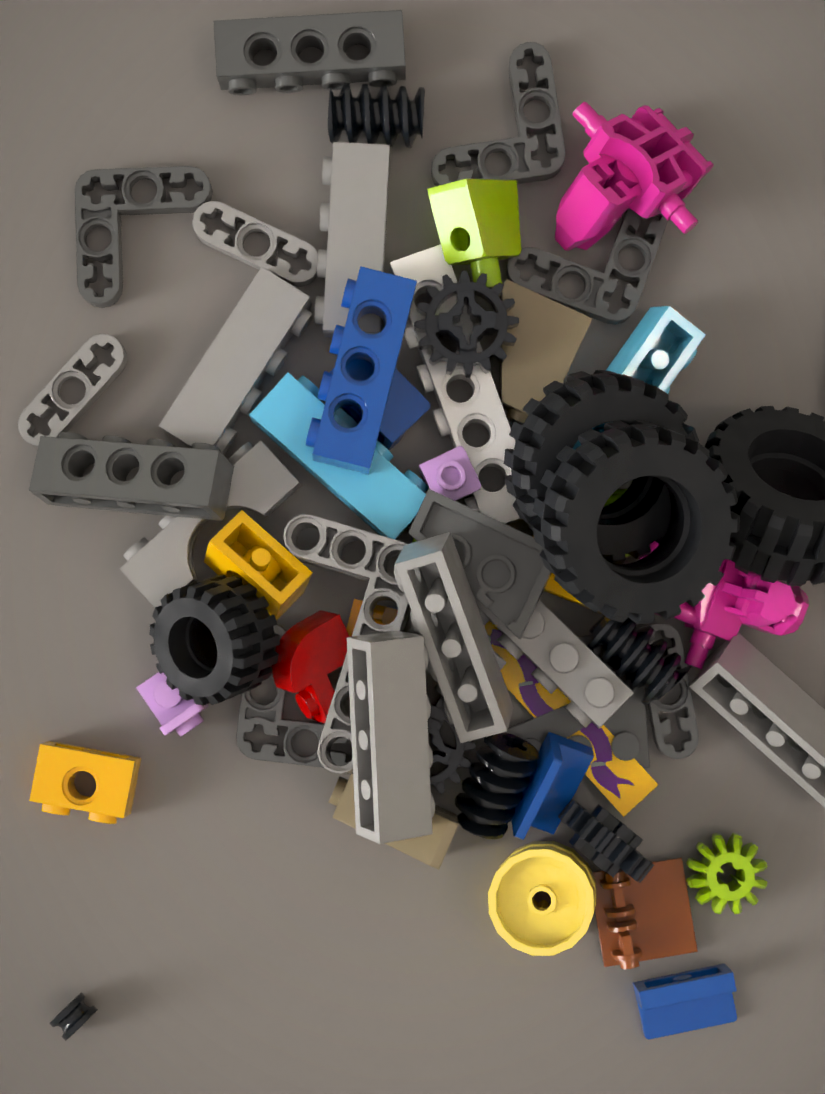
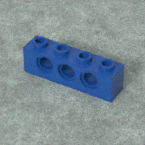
M360 266L357 280L348 278L341 307L349 308L345 327L336 325L329 353L337 355L333 373L324 371L317 398L326 401L322 418H312L306 440V446L314 448L312 453L313 461L369 475L417 280ZM366 314H376L383 319L385 327L377 334H367L360 329L358 321ZM358 359L365 360L371 364L374 373L367 380L356 381L346 372L349 363ZM342 406H354L360 411L362 420L355 427L344 428L335 421V412Z

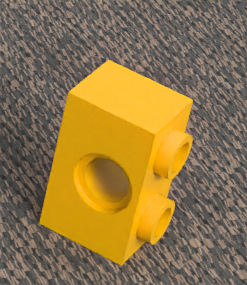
M243 510L209 541L204 558V563L218 575H226L227 578L236 576L242 578L243 585L248 583L253 585L257 589L256 596L258 598L264 596L269 603L267 610L270 616L275 615L276 621L305 592L313 574L310 569Z
M52 741L42 743L39 747L29 801L43 803L41 809L43 812L70 815L71 809L89 812V820L116 824L118 817L125 818L131 814L141 758ZM79 771L88 772L94 777L96 790L92 796H84L76 790L74 780Z

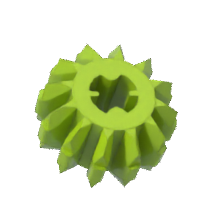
M714 833L712 834L713 849L710 850L702 842H698L695 845L697 851L704 855L701 861L694 858L687 859L686 865L695 871H699V873L687 878L686 882L690 888L701 887L695 899L701 905L712 900L711 906L714 913L721 914L728 901L731 911L734 914H740L742 912L740 899L744 897L750 904L756 905L758 899L750 892L752 887L754 886L759 889L767 887L766 880L755 876L756 873L762 872L768 867L767 862L763 859H753L757 854L758 847L752 842L742 847V837L739 834L732 833L726 845L722 835ZM725 863L737 871L736 875L730 874L733 880L727 884L717 877V872H724L720 867Z

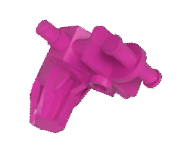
M587 102L580 104L573 112V116L585 128V133L591 138L583 151L584 157L589 164L581 169L561 198L556 214L555 240L565 251H570L575 247L588 250L612 230L628 208L646 219L662 214L668 221L671 220L683 234L691 231L698 223V220L685 207L686 204L682 199L689 196L699 181L714 166L711 161H707L690 143L694 134L687 127L678 130L663 115L664 111L661 108L653 111L649 106L644 105L637 109L632 118L621 114L607 121L603 115L599 116Z
M654 541L650 544L651 552L656 549L659 543ZM723 560L719 571L724 573V576L717 586L708 583L702 590L705 595L702 601L694 607L686 602L681 604V614L673 617L685 622V627L693 629L689 641L691 645L684 663L702 669L708 652L712 650L716 638L730 641L733 636H737L742 624L761 632L780 636L794 633L802 624L809 606V599L806 593L799 586H788L787 582L783 580H777L775 583L761 580L762 575L751 571L746 574L736 569L733 561Z

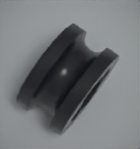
M82 992L49 1023L52 1027L59 1026L62 1028V1038L65 1041L98 1010L94 1005L91 1007L85 1005V996Z

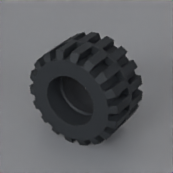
M217 575L173 590L172 593L166 594L160 600L161 606L155 607L152 616L156 623L150 625L149 635L154 638V643L150 644L152 655H156L158 660L156 667L160 674L164 673L166 675L167 685L172 690L178 688L179 696L187 701L194 699L195 704L206 705L208 703L214 705L261 685L262 681L268 679L273 672L270 666L277 664L279 654L275 651V647L280 645V635L274 631V625H277L275 615L270 616L267 610L269 603L265 597L258 598L256 596L257 589L250 583L243 585L242 578L236 576L227 578L226 575Z

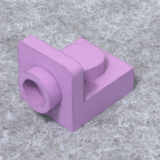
M458 446L419 465V472L429 489L454 501L468 496L481 488L477 474L462 446Z
M158 672L137 686L136 689L162 725L160 730L164 736L176 730L181 737L204 721L199 713L209 706L208 704H195L194 699L188 701L179 696V689L172 690L166 683V675Z

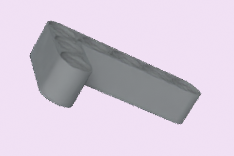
M302 514L288 522L284 529L283 539L285 546L297 559L369 582L352 637L393 631L405 632L411 608L405 592H401L396 579L388 575L387 564L391 558L401 553L406 543L313 515ZM307 528L318 529L320 539L317 546L307 551L298 549L297 537L299 533ZM360 541L364 543L366 553L359 563L346 564L343 562L342 550L349 542ZM391 600L398 607L395 620L386 625L376 623L373 618L375 606L380 601ZM347 653L317 751L319 761L323 767L332 773L340 774L353 772L352 760L347 765L339 766L333 762L330 755L331 746L336 740L347 738L352 743L351 719L346 714L344 708L345 701L349 696Z

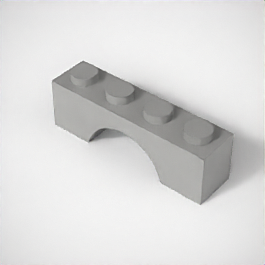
M261 440L255 446L247 442L229 458V461L234 466L226 511L247 509L268 517L302 485ZM165 516L159 522L163 530L150 541L143 537L123 555L127 562L120 570L154 608L161 606L160 600L166 594L198 581L193 563V548L197 535L209 519Z

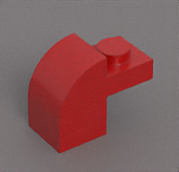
M322 610L298 622L282 636L280 645L276 646L275 649L279 657L277 664L272 665V673L277 688L297 693L295 695L296 702L308 719L325 724L335 692L327 674L343 666L347 653V637L350 636L340 614Z

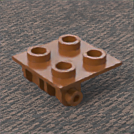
M682 857L652 862L654 864L653 868L641 883L621 869L614 878L603 870L592 872L596 880L597 903L595 915L604 967L620 965L621 969H633L640 966V961L698 952Z

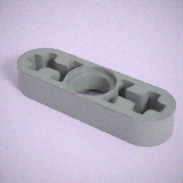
M205 202L196 209L192 220L193 229L199 240L205 245L258 270L264 267L293 286H306L317 278L318 253L311 244L222 202ZM217 213L222 214L221 220L223 224L235 231L237 229V222L243 223L236 233L234 247L227 245L232 240L228 233L215 230L213 235H208V228L203 223L206 217L214 219ZM252 232H262L270 239L268 251L261 256H251L244 250V240ZM279 242L286 243L282 250L284 254L290 257L298 258L301 252L306 253L307 263L311 266L309 271L301 269L297 275L291 273V264L279 257L276 267L270 265L278 253Z
M97 334L89 338L23 410L18 420V430L21 437L29 444L38 447L40 436L45 435L38 433L34 437L32 433L35 430V426L31 421L35 416L44 419L53 411V408L46 405L50 398L59 408L69 414L63 420L61 415L56 413L48 422V426L52 431L46 437H59L61 432H68L124 370L127 363V353L124 346L116 338L108 334ZM99 346L104 350L113 346L115 349L112 351L111 356L115 359V362L110 367L102 363L95 369L93 374L101 379L94 385L93 381L86 374L77 370V368L83 363L90 370L98 360L94 351ZM71 378L82 380L86 388L84 398L76 404L65 403L60 395L61 386Z

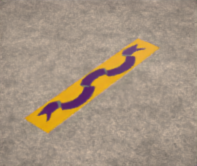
M490 621L484 625L493 651L506 661V664L500 671L507 689L534 718L571 702L558 688L552 694L549 693L531 675L537 667L524 654L516 660L497 641L503 633ZM591 722L586 728L583 727L571 735H582L591 742L594 758L585 775L623 817L658 786L635 758L624 761L618 759L613 754L611 742L614 735L604 725L598 729Z

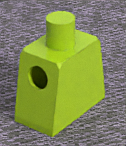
M463 179L428 188V196L444 259L448 265L470 264L473 282H477L478 277L485 273L487 274L486 287L490 289L498 283L502 284L499 260L517 257L521 253L517 181Z

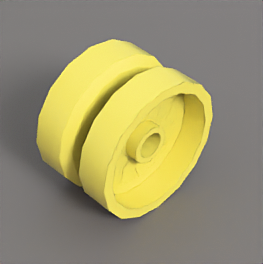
M533 841L515 849L496 871L488 891L489 915L497 933L512 948L532 956H553L572 948L586 934L597 903L596 880L588 862L573 848L555 841ZM539 891L548 893L551 897V904L549 905L546 900L536 902L534 900L535 894Z

